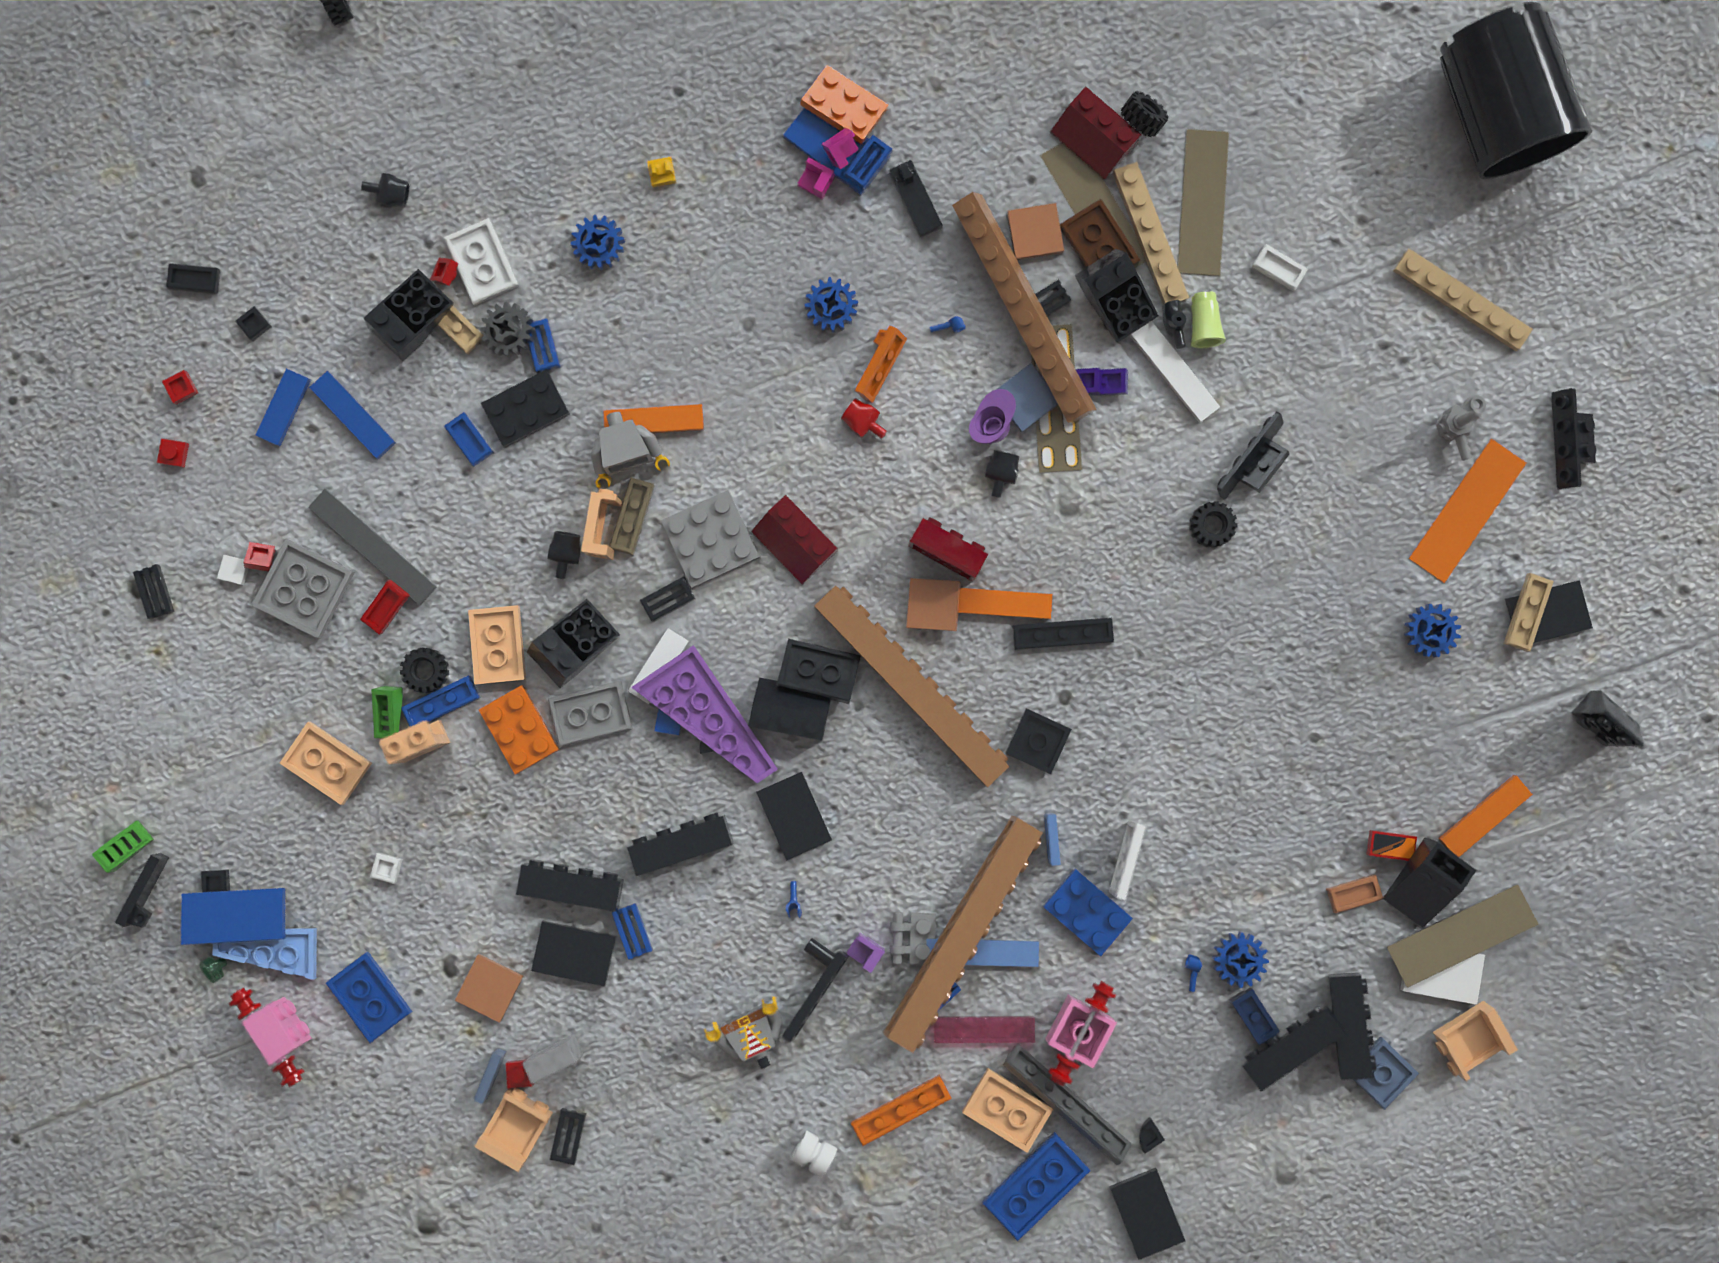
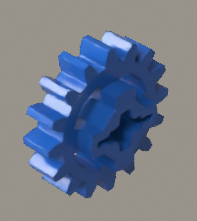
M593 215V221H589L585 217V224L583 226L578 223L576 224L579 232H572L571 234L576 239V241L570 242L572 248L576 249L573 252L575 257H580L579 261L582 265L588 262L590 269H593L596 264L600 270H603V264L606 263L611 268V260L614 259L619 262L620 258L617 253H624L625 251L620 245L625 243L624 237L620 236L623 233L621 228H616L617 224L614 220L608 223L605 215L601 220H598L597 216ZM595 228H604L605 230L602 231ZM588 232L586 240L583 241L585 234ZM596 239H599L601 241L600 246L596 245ZM614 243L613 248H612L611 251L608 253L609 248H610V245H612V244ZM595 254L601 257H591V255Z
M828 277V283L825 284L820 279L818 280V288L813 285L811 286L813 294H806V299L810 302L805 304V309L811 310L807 313V318H815L813 321L814 327L819 323L822 324V331L830 327L831 332L834 333L836 326L844 330V322L852 324L850 315H857V310L852 308L858 306V300H852L856 296V292H849V283L842 286L840 278H838L836 283H832V278ZM831 290L830 292L824 295L821 294L824 291ZM840 293L846 297L848 304L841 300ZM835 297V306L828 313L827 304H830ZM815 305L817 306V308L822 309V317L817 313ZM838 315H841V316H842V317H840L839 319L832 320V318H834V317H836V316H838Z
M1431 603L1426 604L1425 609L1422 606L1417 607V614L1411 613L1408 615L1412 622L1405 623V626L1410 628V631L1404 633V636L1411 637L1407 644L1408 646L1416 645L1415 653L1423 651V657H1430L1432 653V656L1435 658L1440 657L1441 653L1443 655L1449 654L1448 647L1456 648L1457 645L1453 640L1461 638V635L1456 633V630L1460 629L1461 625H1455L1454 621L1458 619V616L1450 617V608L1442 611V604H1437L1433 607ZM1430 614L1437 615L1442 619L1436 620L1434 616H1431ZM1433 626H1439L1433 631V635H1427ZM1429 641L1435 647L1427 646L1423 642Z
M1241 931L1238 932L1237 937L1232 933H1228L1229 940L1226 941L1221 938L1222 947H1214L1219 952L1218 955L1212 956V959L1218 962L1214 969L1222 971L1219 977L1222 980L1228 977L1227 983L1231 986L1236 981L1239 988L1243 987L1244 982L1251 987L1253 986L1252 979L1255 978L1261 981L1258 974L1260 972H1267L1262 966L1269 963L1268 959L1263 958V955L1268 951L1265 948H1259L1262 942L1260 940L1253 942L1254 936L1248 934L1245 938L1244 933ZM1247 944L1253 948L1256 955L1248 952ZM1234 945V948L1229 953H1226ZM1241 955L1247 958L1245 961H1241L1240 964L1234 961L1236 958L1239 959ZM1225 964L1233 967L1234 975L1227 970ZM1254 966L1253 970L1247 974V971Z

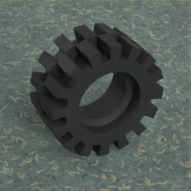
M320 0L334 26L353 19V14L347 0Z
M1133 92L1121 108V114L1125 116L1124 120L1129 121V125L1131 127L1134 126L1137 132L1141 131L1142 135H1148L1149 137H1155L1169 118L1167 111L1162 109L1163 106L1157 104L1156 99H1151L1150 95L1147 94L1145 96L1144 92Z
M1214 501L1212 503H1205L1193 512V516L1189 521L1191 522L1189 530H1192L1193 534L1191 535L1197 539L1196 542L1198 544L1202 543L1204 547L1214 548L1231 540V537L1236 533L1235 528L1238 526V523H1235L1237 517L1232 514L1233 510L1231 507L1228 509L1226 507L1227 504H1219L1218 501ZM1210 515H1215L1222 521V529L1217 534L1207 532L1204 527V521Z
M418 648L417 650H411L409 655L406 654L404 656L405 661L400 664V666H403L402 670H400V675H403L402 681L407 683L409 689L422 693L434 692L436 689H440L443 683H446V675H449V670H447L449 664L444 660V655L440 654L439 651L430 648ZM426 660L433 665L434 672L429 679L422 680L416 674V667L421 661Z

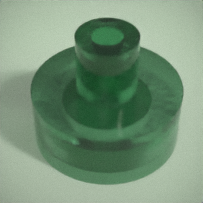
M207 957L199 963L201 971L212 983H216L224 977L222 968L227 965V961L224 958L220 957L215 961L213 958Z

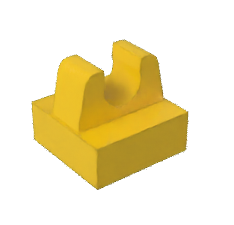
M672 157L647 161L653 188L676 183Z

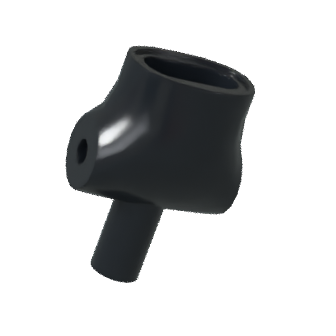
M388 173L381 174L379 184L362 181L361 191L375 193L378 206L384 208L392 206L406 207L410 190L409 181L401 180Z
M1173 300L1166 302L1162 306L1165 329L1170 336L1174 337L1176 349L1184 348L1186 344L1183 329L1186 323V316L1181 309V301Z
M994 450L985 472L986 478L995 481L991 496L1001 498L1004 483H1016L1019 472V455Z
M562 531L554 532L552 542L549 545L547 559L558 562L556 578L565 579L568 564H579L581 553L580 535Z

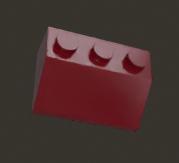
M1086 86L1069 104L1050 131L1054 137L1104 180L1137 145L1142 135Z
M786 494L763 516L751 531L802 585L838 552V548Z
M931 517L928 520L923 518L911 537L908 547L973 582L988 556V553L984 552L986 548L974 541L969 544L962 540L964 536L951 529L948 532L942 529V524Z

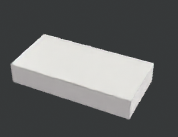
M1265 244L1252 265V268L1293 292L1297 289L1308 270Z

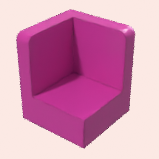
M844 128L822 143L832 164L839 169L848 165L849 163L846 158L858 150L853 140L855 134L848 128Z
M808 157L806 169L798 181V187L823 200L834 180V171Z

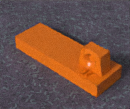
M889 325L887 330H879L873 341L878 348L855 389L863 399L871 403L874 402L907 340L893 326Z

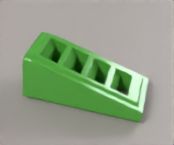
M381 686L371 689L374 738L384 739L399 732L403 688ZM383 726H389V730H383Z
M136 820L92 855L107 873L115 872L154 839L139 820ZM133 831L142 840L140 843L131 835ZM124 838H126V840L133 847L132 849H129V847L125 844V842L123 841ZM116 845L122 851V856L114 848Z

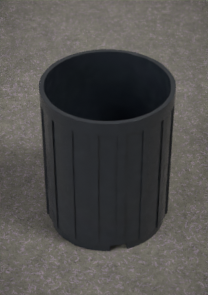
M1537 2L1524 3V10L1514 12L1511 6L1487 15L1453 34L1454 42L1449 46L1447 42H1444L1440 47L1442 55L1440 63L1481 179L1505 176L1544 162L1576 146L1592 133L1591 125L1547 11H1543L1541 5Z

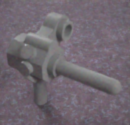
M1479 395L1467 398L1462 407L1454 405L1446 409L1438 420L1437 429L1439 435L1450 441H1453L1455 438L1462 461L1472 458L1465 435L1468 436L1471 433L1473 421L1479 419L1486 409V401ZM1474 401L1479 403V409L1473 406Z

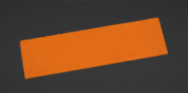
M1491 438L1409 559L1445 583L1527 462Z

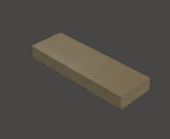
M630 477L609 547L634 556L655 487L654 484Z

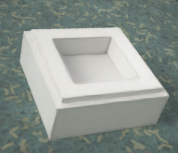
M223 555L217 578L244 585L249 568H244L243 559Z
M376 853L370 878L395 884L403 859L383 853Z

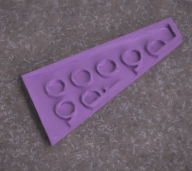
M694 645L631 687L756 783H759L778 770Z

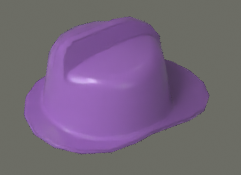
M997 389L984 397L969 425V433L973 440L977 443H988L990 445L1004 440L1009 433L1010 421L1016 409V400L1012 393L1004 389Z

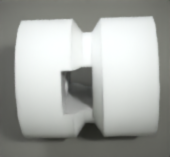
M806 1130L790 1160L801 1167L808 1165L811 1173L822 1178L831 1165L837 1148L826 1141L820 1143L819 1137Z

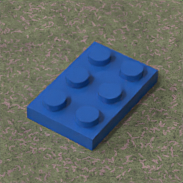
M1076 869L1069 874L1043 905L1048 912L1099 956L1104 954L1133 919Z

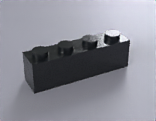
M718 812L704 816V822L695 824L694 820L680 824V830L671 832V829L667 828L656 832L657 837L647 840V837L643 836L632 840L633 845L627 847L635 875L639 876L733 845V838L725 815L719 816Z
M529 859V863L521 864L516 895L614 912L619 909L624 879L618 878L616 873L603 872V876L593 874L594 870L578 868V871L568 870V865L555 863L553 867L544 866V861Z
M1359 972L1328 974L1332 1013L1346 1030L1345 1035L1336 1041L1339 1076L1341 1080L1373 1079L1372 1071H1377L1375 1055L1370 1056L1369 1045H1374L1372 1030H1367L1366 1020H1371L1369 1004H1364L1363 994H1368L1367 981L1361 978Z
M1319 1006L1315 1007L1306 1014L1309 1017L1302 1023L1298 1020L1293 1022L1286 1028L1288 1032L1285 1035L1279 1037L1276 1034L1265 1042L1266 1048L1260 1052L1256 1048L1245 1056L1247 1061L1244 1062L1242 1067L1261 1092L1345 1035L1346 1030L1328 1006L1322 1009Z

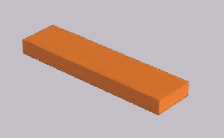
M702 404L603 410L604 428L609 427L607 415L613 412H620L623 422L633 420L635 425H642L651 433L704 430Z
M960 588L958 613L1051 619L1053 594Z
M1513 775L1438 839L1447 849L1460 857L1533 794L1517 775Z
M939 1074L851 1121V1125L862 1146L952 1098Z

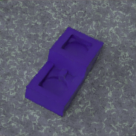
M1100 368L1075 369L1089 395L1128 394V370L1126 368L1102 370Z

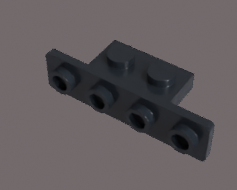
M1569 388L1554 391L1551 394L1557 489L1560 490L1581 487L1580 464L1596 463L1597 450L1594 438L1595 422L1593 414L1577 413L1576 389Z
M1276 411L1272 417L1266 419L1261 432L1250 440L1244 454L1235 459L1230 472L1219 480L1217 491L1222 499L1225 500L1239 481L1260 493L1290 455L1287 449L1271 441L1284 424L1281 413Z

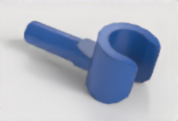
M955 316L948 322L931 326L930 331L932 333L951 327L954 333H958L964 330L966 326L961 317Z
M796 881L790 882V902L786 905V912L789 918L792 909H797L799 918L802 916L800 904L797 902Z
M1189 954L1185 962V968L1192 970L1189 991L1195 992L1198 972L1202 968V963L1198 957Z

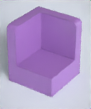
M860 932L847 950V955L861 963L863 968L872 973L885 953V948Z

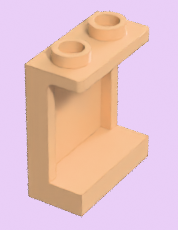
M599 489L598 493L591 492L581 552L588 556L614 559L615 550L608 545L601 544L607 506H622L623 503L617 497V494H614V491Z
M437 720L431 724L423 721L380 740L379 743L388 764L408 762L449 744L450 741L441 720Z
M1485 1001L1480 1002L1433 1032L1437 1039L1435 1046L1449 1061L1446 1063L1447 1067L1455 1077L1459 1075L1465 1081L1470 1079L1467 1073L1469 1070L1501 1050L1508 1055L1518 1050L1497 1011Z
M509 1088L474 1147L519 1172L553 1112L549 1110V1106L538 1100L534 1102L527 1098L528 1095L521 1089L514 1088L513 1090Z

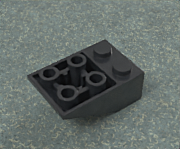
M1115 249L1075 275L1085 297L1117 343L1159 316L1128 253Z
M417 269L363 319L367 327L400 360L405 361L423 344L454 303L428 277Z
M586 599L534 639L527 653L559 688H562L613 643L620 634Z
M1602 690L1590 691L1571 712L1577 718L1576 722L1581 727L1587 730L1590 729L1596 735L1595 739L1606 747H1643L1645 745L1640 725Z
M1425 837L1382 899L1423 928L1465 889L1477 870L1438 841Z

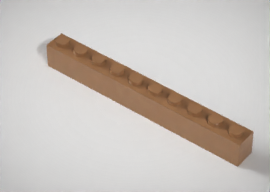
M971 192L952 206L1067 422H1077L1097 409L982 194Z
M835 585L814 607L986 787H989L1010 767L1006 763L1008 760L1007 756L999 748L994 751L988 745L991 740L982 731L977 733L971 727L974 722L964 712L960 715L954 709L956 703L947 694L943 697L937 691L939 688L938 684L930 676L925 679L919 671L922 668L912 658L908 661L902 655L905 650L895 640L891 643L885 637L888 632L878 622L874 625L868 619L870 614L861 604L858 607L851 601L853 596L845 587L839 589Z
M1011 815L883 1031L888 1039L912 1053L916 1048L921 1047L925 1040L924 1034L927 1028L933 1026L939 1014L937 1012L940 1006L946 1004L949 1000L953 984L962 978L966 962L975 956L977 952L976 945L981 938L983 939L990 930L989 923L994 916H998L1003 908L1002 901L1006 895L1011 894L1016 886L1015 879L1019 873H1023L1029 863L1028 857L1032 851H1036L1042 841L1040 837L1043 834L1041 831L1020 818Z

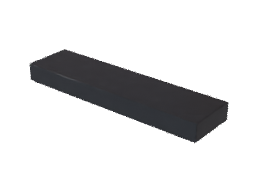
M1112 617L1012 625L1014 650L1114 642Z

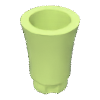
M1210 291L1194 294L1191 305V346L1195 348H1210L1222 345L1226 342L1222 329L1216 293Z

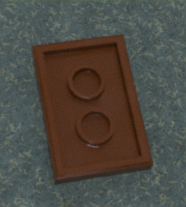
M1099 199L1060 224L1062 233L1085 268L1115 249L1127 252L1133 265L1140 262V258L1102 199Z

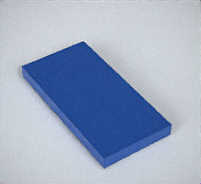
M803 108L783 134V138L811 159L833 170L836 178L861 196L865 190H862L859 185L852 183V180L849 178H845L844 173L868 142L869 138H866L862 145L855 141L858 150L846 158L849 164L839 169L832 164L822 143L840 132V130L806 108ZM873 144L853 172L855 176L878 146L877 144ZM884 149L880 151L875 160L872 162V164L860 178L862 181L867 176L872 167L875 165V163L878 161V159L881 157V155L885 151ZM891 155L887 158V160L881 166V168L870 181V183L867 185V187L871 184V182L878 175V173L881 171L884 165L888 162V160L891 158Z
M286 888L182 894L181 945L285 939Z
M1054 1132L982 1202L1009 1233L1019 1241L1091 1170Z

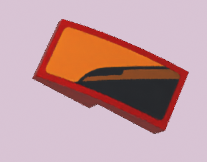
M1369 830L1366 855L1409 861L1416 850L1417 837Z

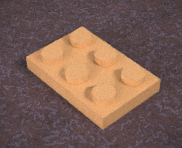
M520 606L468 610L474 684L526 680Z
M307 722L279 764L340 805H344L372 762L314 723Z
M987 1068L963 1108L962 1113L1028 1153L1053 1109L1039 1098Z

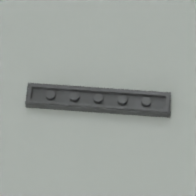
M324 489L308 507L385 576L410 595L409 597L418 605H422L437 588L435 584L327 489Z
M1019 1044L1015 1045L1003 1065L1116 1165L1121 1164L1132 1143L1066 1085L1061 1086L1050 1079L1052 1075L1048 1072L1047 1068Z

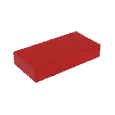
M388 580L360 620L377 634H383L410 595L392 580Z

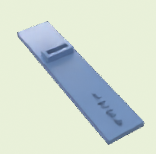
M926 939V945L929 947L930 952L938 939ZM979 940L976 945L977 952L975 956L965 964L1039 967V941Z

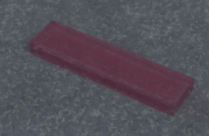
M938 1016L934 1023V1043H1035V1017Z

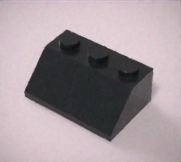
M759 677L748 726L823 741L831 700L776 687V680Z

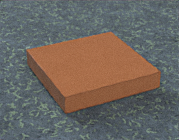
M1056 203L1007 211L1013 252L1017 260L1064 252Z
M910 578L906 628L957 631L960 581Z
M478 954L455 1001L500 1023L524 976Z

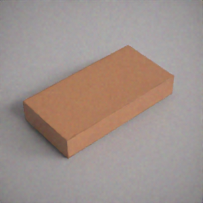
M1374 874L1326 888L1333 913L1343 912L1383 900L1377 876Z

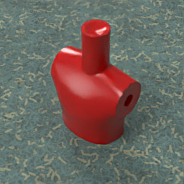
M857 398L850 403L841 416V420L861 438L869 430L881 439L887 433V430L876 423L880 412L872 405L865 404Z

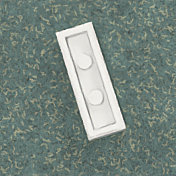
M667 628L631 687L683 653L690 641ZM629 688L628 692L647 704L651 703L634 689Z

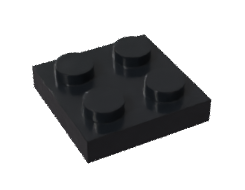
M1025 708L1005 754L1048 774H1052L1072 729Z

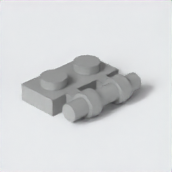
M903 912L893 913V922H891L890 929L893 931V945H890L892 963L902 964V954H910V964H924L930 954V949L926 945V939H935L936 913L911 912L910 922H903ZM903 931H910V945H903Z

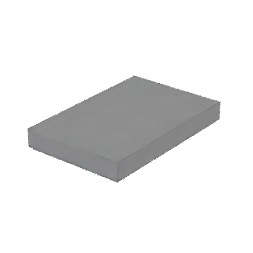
M621 680L548 698L559 747L633 729Z

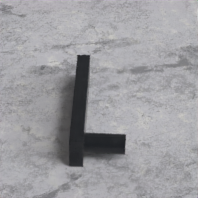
M813 938L807 943L804 951L827 966V968L783 1033L782 1037L789 1042L796 1038L849 958V955L842 950L835 954Z

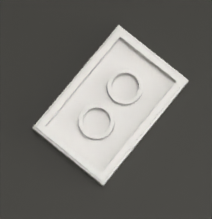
M489 218L444 237L453 260L459 263L457 267L458 272L474 306L520 287Z
M1132 821L1127 823L1109 888L1110 894L1126 900L1146 826Z
M1481 953L1474 955L1408 988L1402 979L1400 990L1477 1005L1485 955Z

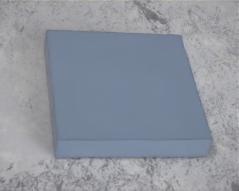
M1032 363L997 388L1007 390L1013 394L1016 400V409L1011 420L1021 433L1058 405L1048 384Z
M1379 1037L1374 1045L1369 1048L1370 1056L1375 1055L1377 1071H1372L1373 1079L1353 1080L1385 1110L1419 1073L1382 1037Z

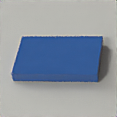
M369 952L364 953L326 982V985L369 1043H372L413 1012Z

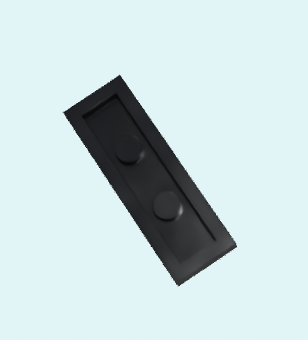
M912 160L889 169V174L920 238L941 229L943 224Z
M162 853L150 855L114 923L122 927L134 925L143 928L146 926L152 913L143 906L170 857Z

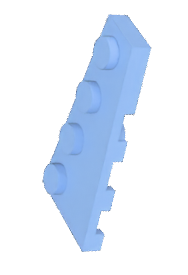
M285 928V939L213 943V956L241 963L258 965V967L271 968L283 973L296 974L314 980L316 979L317 928Z

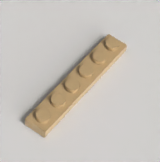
M1135 162L1115 169L1113 176L1162 304L1164 305L1166 302L1173 300L1187 301L1189 299L1187 290L1138 163Z
M1410 248L1405 251L1393 270L1514 351L1520 350L1533 330Z

